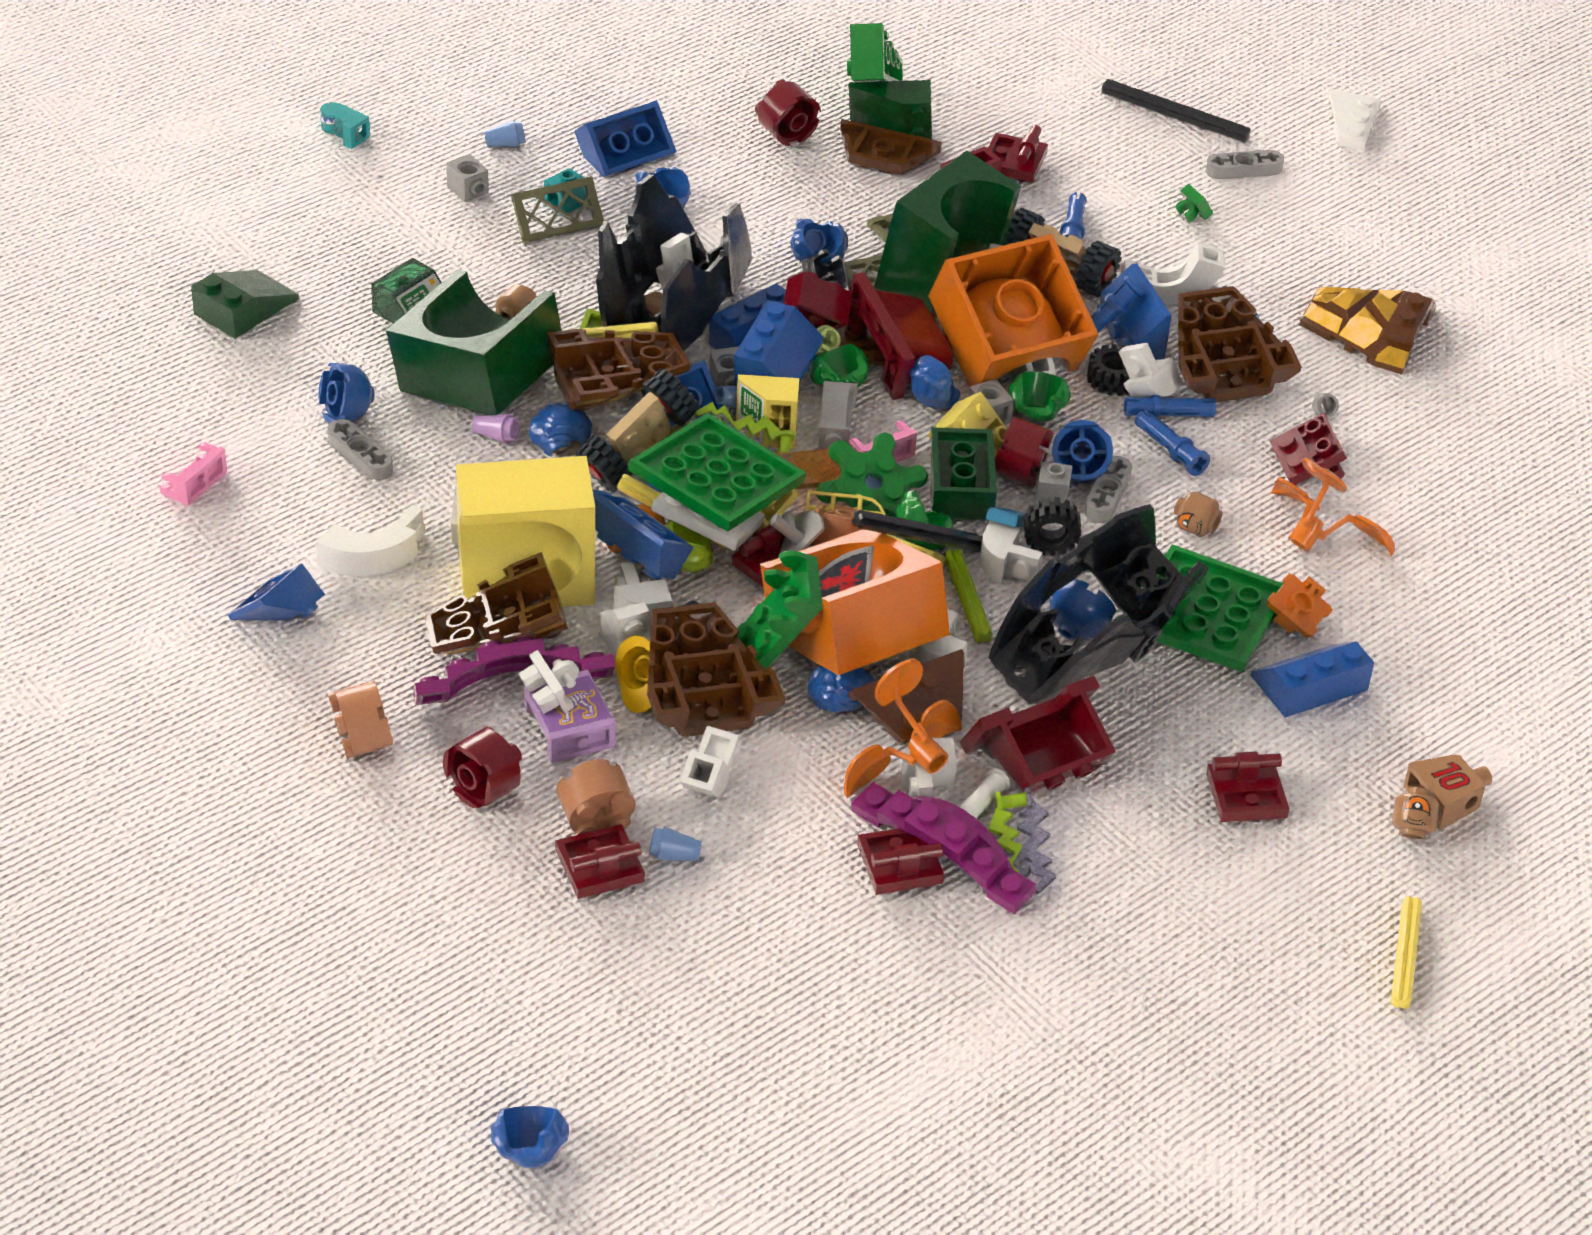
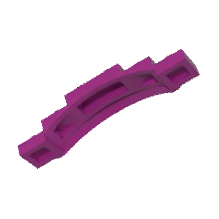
M532 636L520 637L515 639L514 643L501 644L500 641H490L476 649L475 661L470 662V659L462 658L452 661L450 665H446L444 679H439L438 676H428L415 683L413 690L415 706L448 702L459 691L479 680L497 674L523 671L533 665L529 655L537 650L550 670H552L555 660H570L577 665L579 672L588 670L592 679L612 677L616 667L613 654L604 655L603 652H593L580 659L578 646L569 647L568 644L555 645L550 647L548 651H545L543 638L534 640Z
M872 782L851 802L852 812L877 828L885 824L912 834L928 844L941 843L943 854L967 872L986 891L987 898L1014 915L1036 893V884L1013 870L1007 855L987 828L974 816L953 803L928 796L910 797L901 790L892 794L875 782Z

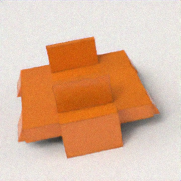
M1288 573L1283 579V585L1276 594L1273 592L1267 600V606L1277 614L1274 621L1290 635L1296 630L1305 638L1313 637L1318 630L1316 628L1322 618L1328 617L1333 610L1321 598L1326 590L1310 576L1302 582L1293 574Z

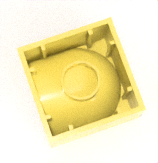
M587 456L456 464L459 564L463 596L469 599L479 591L477 584L487 580L491 586L506 577L503 571L504 568L542 552L559 594L562 607L594 605L595 503Z

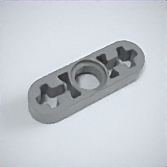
M1276 150L1212 154L1207 158L1205 172L1214 179L1277 175L1283 170L1284 155Z
M339 419L328 425V443L367 477L373 480H384L392 475L393 461L391 454L349 420ZM355 448L367 449L366 451L361 452L353 451V449Z
M1113 456L1112 463L1107 471L1096 479L1086 500L1085 515L1089 520L1096 523H1104L1113 517L1131 478L1132 463L1127 458ZM1119 471L1117 476L1113 475V473ZM1111 487L1116 491H1105L1101 488ZM1100 502L1104 503V505L1101 508H1098Z

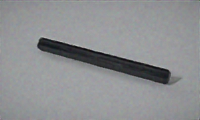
M1106 79L1102 85V93L1241 142H1247L1250 137V127L1111 79Z
M864 510L855 511L854 518L851 520L853 526L863 530L974 552H980L983 536H979L976 533Z

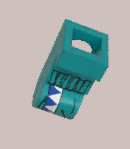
M329 102L321 106L322 131L342 138L344 146L353 149L370 138L369 116L337 102Z

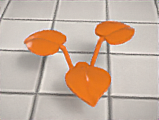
M1306 457L1302 460L1304 468L1311 475L1322 480L1323 486L1315 501L1293 483L1280 477L1275 480L1271 494L1288 496L1306 504L1300 521L1288 537L1299 548L1309 552L1318 538L1324 541L1330 533L1343 524L1350 522L1359 530L1384 545L1389 551L1390 556L1394 554V541L1387 531L1361 515L1356 514L1353 516L1347 514L1326 530H1322L1324 523L1314 515L1316 511L1321 509L1319 505L1329 485L1341 492L1347 490L1346 484L1333 472L1320 467L1316 462Z
M909 658L893 666L881 677L875 689L876 701L881 706H886L894 700L914 729L911 741L908 744L910 755L891 747L883 750L879 744L872 745L861 751L851 761L846 771L844 795L847 798L880 775L891 761L890 755L906 760L911 766L918 762L929 774L936 773L946 764L948 753L932 738H941L949 733L961 731L960 716L950 701L940 700L925 710L921 717V722L917 723L903 704L901 696L912 691L921 680L923 666L917 659Z

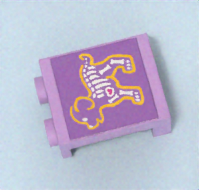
M588 670L579 672L574 687H562L565 691L564 694L573 706V709L564 713L560 705L545 714L542 713L532 694L546 687V684L531 693L524 686L525 709L527 713H534L547 739V755L551 763L616 746V722Z

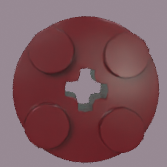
M784 79L778 80L773 88L755 106V113L758 115L759 123L785 146H792L790 142L795 140L801 143L808 139L816 130L820 121L817 118L818 110L821 112L819 103L797 83L787 82Z
M1013 417L1003 436L1004 442L1002 447L998 449L995 458L996 474L999 477L1033 489L1039 476V472L1036 469H1041V462L1047 461L1049 453L1045 452L1044 449H1049L1055 431L1021 418Z
M486 726L446 750L443 756V769L446 778L452 776L456 784L452 788L456 796L466 805L472 808H480L493 803L520 785L521 770L519 762L522 760V754L515 744H509L493 728Z

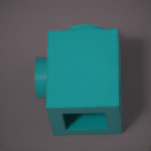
M568 168L544 179V187L585 177ZM585 186L571 190L572 194L583 201L587 196ZM558 192L545 195L544 199L558 207L564 193ZM568 196L561 210L569 213L581 207V204Z

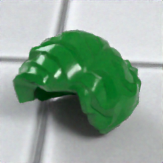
M847 344L817 355L811 362L809 375L812 383L818 384L822 388L824 381L858 383L857 388H859L867 379L866 375L869 371L868 357L865 356L862 349L854 344Z
M1028 371L1020 373L1015 381L1010 384L1008 393L1014 399L1013 406L1016 411L1024 414L1031 421L1040 423L1056 418L1057 413L1068 405L1071 397L1070 389L1063 378L1044 372Z
M917 491L905 492L901 504L896 509V517L951 529L954 526L951 516L943 512L937 513L934 510L925 512L924 505L920 502ZM903 538L907 542L932 551L943 547V545Z

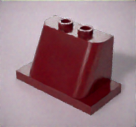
M865 272L853 275L849 289L853 294L848 325L855 336L865 334L868 328L886 358L880 380L892 400L904 398L907 385L911 384L910 370L913 368L914 362L922 356L930 355L936 358L951 371L953 353L948 338L941 332L933 313L929 312L921 298L876 290L873 288Z
M1094 675L1065 686L1051 700L1014 714L1011 713L1008 707L984 716L974 724L959 742L965 754L985 746L1025 793L1033 792L1045 786L1048 791L1064 784L1066 782L1065 779L1071 776L1081 779L1094 771V767L1107 761L1116 752L1089 699L1100 688Z

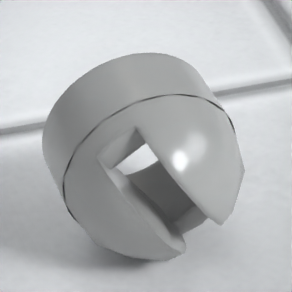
M1320 393L1314 397L1312 408L1317 415L1324 412L1326 418H1329L1338 411L1339 402L1332 394Z

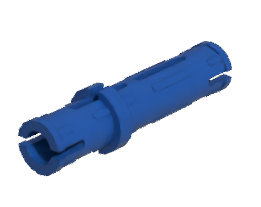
M1158 395L1145 398L1125 397L1123 410L1125 416H1137L1140 411L1144 412L1147 409L1156 418H1159V416L1214 418L1216 403L1215 398H1160Z

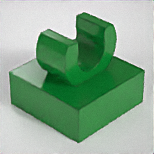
M1189 183L1180 190L1184 200L1179 201L1175 208L1180 215L1188 210L1184 214L1188 222L1194 221L1197 215L1206 220L1213 214L1206 198Z

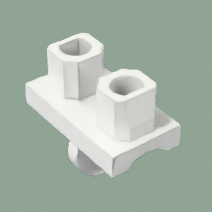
M538 650L530 654L533 665L520 672L519 676L529 693L544 684L547 685L532 694L542 713L545 714L559 705L564 713L573 709L562 687L572 688L575 686V680L579 674L577 665L570 660L562 661L557 659L553 662V668L550 670Z

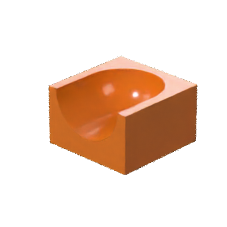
M1053 234L946 259L929 293V299L969 387L993 379L998 380L1006 373L1022 365L1044 358H1062L1068 372L1077 370L1099 335Z
M860 530L799 551L817 557L818 569L821 571L826 565L843 554L868 546L874 547L871 581L823 597V608L788 647L836 675H841L949 636V621L941 561L887 534L868 530ZM779 558L760 564L765 598L774 588L765 582L764 571L778 569L787 572L791 570V568L785 567Z

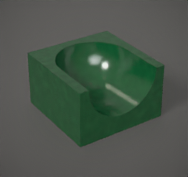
M966 150L896 201L874 288L919 297L936 319L937 314L929 299V293L945 260L987 250L990 244L1004 246L1022 186Z
M457 269L386 330L401 392L489 415H498L554 365L550 357L547 333L562 331L555 292L544 290L515 317L508 320L495 313L480 299L470 282L467 271Z

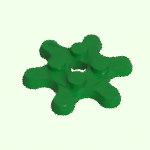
M884 432L875 436L872 449L865 453L855 451L844 440L833 442L829 446L828 454L838 464L840 475L835 480L821 482L817 486L816 491L852 495L861 494L862 496L873 498L881 504L886 515L896 517V509L901 504L905 492L912 488L923 487L928 481V473L920 465L904 467L897 464L892 456L896 447L895 439L890 433ZM871 475V477H875L882 482L881 487L871 489L866 485L865 479ZM816 495L821 502L825 504L831 503V496ZM836 497V502H844L851 508H857L858 499ZM863 500L862 510L881 512L875 504Z

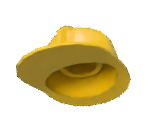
M637 635L628 637L620 644L616 652L615 668L624 705L632 712L642 713L651 708L647 696L650 641L645 637Z

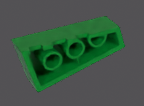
M883 23L850 24L851 59L847 60V75L851 76L852 81H903V60L897 49H894V43L886 41L889 40V34L887 31H884Z

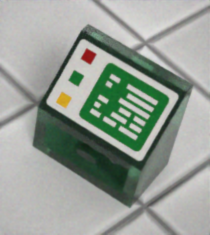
M412 257L371 283L372 312L394 324L442 282L434 269Z

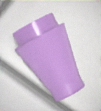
M510 413L488 416L476 415L472 421V431L474 434H480L508 444L510 441L515 442L520 432V422L517 417H513Z

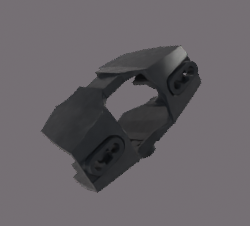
M649 174L637 183L633 205L628 214V223L625 225L627 234L617 242L608 221H603L598 231L600 268L596 277L602 327L655 322L658 325L659 332L673 333L683 351L703 335L705 328L719 309L721 303L726 297L734 296L752 262L750 237L740 203H735L722 215L723 235L721 236L720 245L708 252L705 250L676 196L667 195L654 175ZM679 233L689 235L693 262L690 259H685L663 288L662 310L653 319L647 312L644 294L654 282L660 284L656 268L663 264L661 245Z
M1151 504L1117 514L1100 528L1080 537L1077 548L1061 559L1056 554L1022 589L995 637L988 658L996 670L1005 677L1007 685L1015 689L1019 693L1018 695L1029 704L1055 693L1069 684L1123 664L1128 658L1136 663L1153 649L1163 631V627L1171 618L1176 607L1201 583L1209 568L1198 561L1184 578L1156 546L1155 514ZM1091 572L1117 608L1126 616L1109 623L1084 649L1078 651L1084 640L1081 636L1073 642V645H1062L1055 636L1053 623L1059 611L1055 608L1054 610L1041 612L1040 609L1057 591L1082 574ZM1156 574L1163 576L1164 579L1159 578ZM1023 670L1026 671L1024 677H1018L1015 674L1016 672L1021 673Z

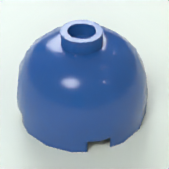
M329 363L328 366L331 368L329 371H323L319 383V404H325L327 413H322L323 418L328 423L339 419L349 420L353 423L362 418L368 411L375 397L374 388L366 373L356 365Z
M1078 420L1069 422L1056 434L1053 439L1051 452L1054 463L1072 466L1071 481L1086 483L1095 481L1107 471L1112 463L1114 449L1111 437L1097 423Z
M1078 579L1073 580L1051 597L1050 610L1056 608L1059 611L1054 625L1058 628L1060 635L1069 640L1077 639L1080 636L1084 640L1093 639L1112 622L1116 608L1105 593L1098 590L1097 594H1094L1087 589L1090 585L1089 583Z

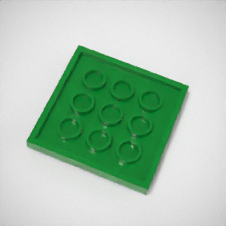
M706 413L630 459L628 466L630 472L727 532L804 483L806 475L805 471L709 413Z
M1172 544L1165 557L1184 578L1198 561L1205 564L1209 570L1201 583L1176 607L1171 618L1163 627L1157 642L1244 672L1277 615L1267 606V600L1273 592L1276 594L1283 583ZM1156 574L1159 578L1164 579L1163 576Z

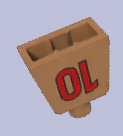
M1455 754L1409 763L1403 787L1407 792H1409L1410 787L1424 788L1430 791L1429 796L1435 798L1440 804L1437 822L1439 830L1471 814L1480 807L1485 787L1492 783V775L1486 766L1472 769L1462 756Z

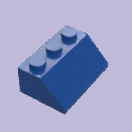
M657 100L585 123L574 131L583 157L603 177L677 152Z
M1137 263L1131 264L1101 292L1100 304L1097 306V309L1105 302V295L1113 293L1124 282L1123 278L1127 275L1144 292V295L1142 297L1138 296L1126 308L1127 312L1124 315L1118 314L1107 324L1106 328L1108 329L1109 336L1115 340L1120 349L1122 345L1130 346L1148 343L1155 360L1165 359L1172 315Z
M775 283L715 313L709 321L708 345L714 349L740 346L766 301L769 300L783 304L786 290Z
M767 300L734 355L735 383H738V374L799 378L800 383L821 347L824 337L796 307Z
M593 489L597 538L610 546L614 544L622 549L620 554L633 563H637V561L645 566L643 571L656 580L661 578L674 580L694 547L626 497Z
M1354 641L1333 644L1252 670L1250 676L1286 718L1368 691L1374 661L1359 643Z

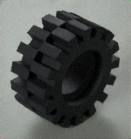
M1111 344V348H1108L1107 345H1102L1101 349L1097 347L1094 349V353L1091 352L1088 363V383H1091L1093 389L1098 387V392L1100 393L1108 391L1107 395L1113 396V392H1117L1118 396H1123V391L1127 395L1130 394L1124 386V383L1130 377L1119 355L1121 349L1117 348V344Z
M1049 497L1044 498L1043 504L1039 500L1035 501L1034 507L1029 506L1027 513L1024 514V536L1027 545H1031L1033 550L1039 549L1040 552H1043L1042 555L1044 556L1046 551H1050V556H1055L1056 551H1060L1061 555L1066 554V548L1072 551L1075 548V543L1078 544L1081 536L1080 512H1077V507L1075 505L1070 506V501L1066 499L1061 503L1059 497H1055L1054 502H1050ZM1050 523L1063 525L1062 528L1057 530L1042 528V526Z

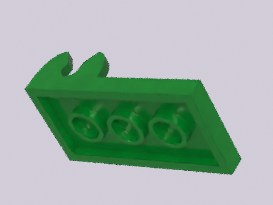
M784 551L779 554V559L785 567L791 568V570L787 572L778 569L764 571L765 582L773 587L774 590L762 603L755 607L748 619L738 626L739 634L737 636L746 647L750 645L754 647L757 651L756 659L764 669L776 660L823 608L817 557L799 551Z

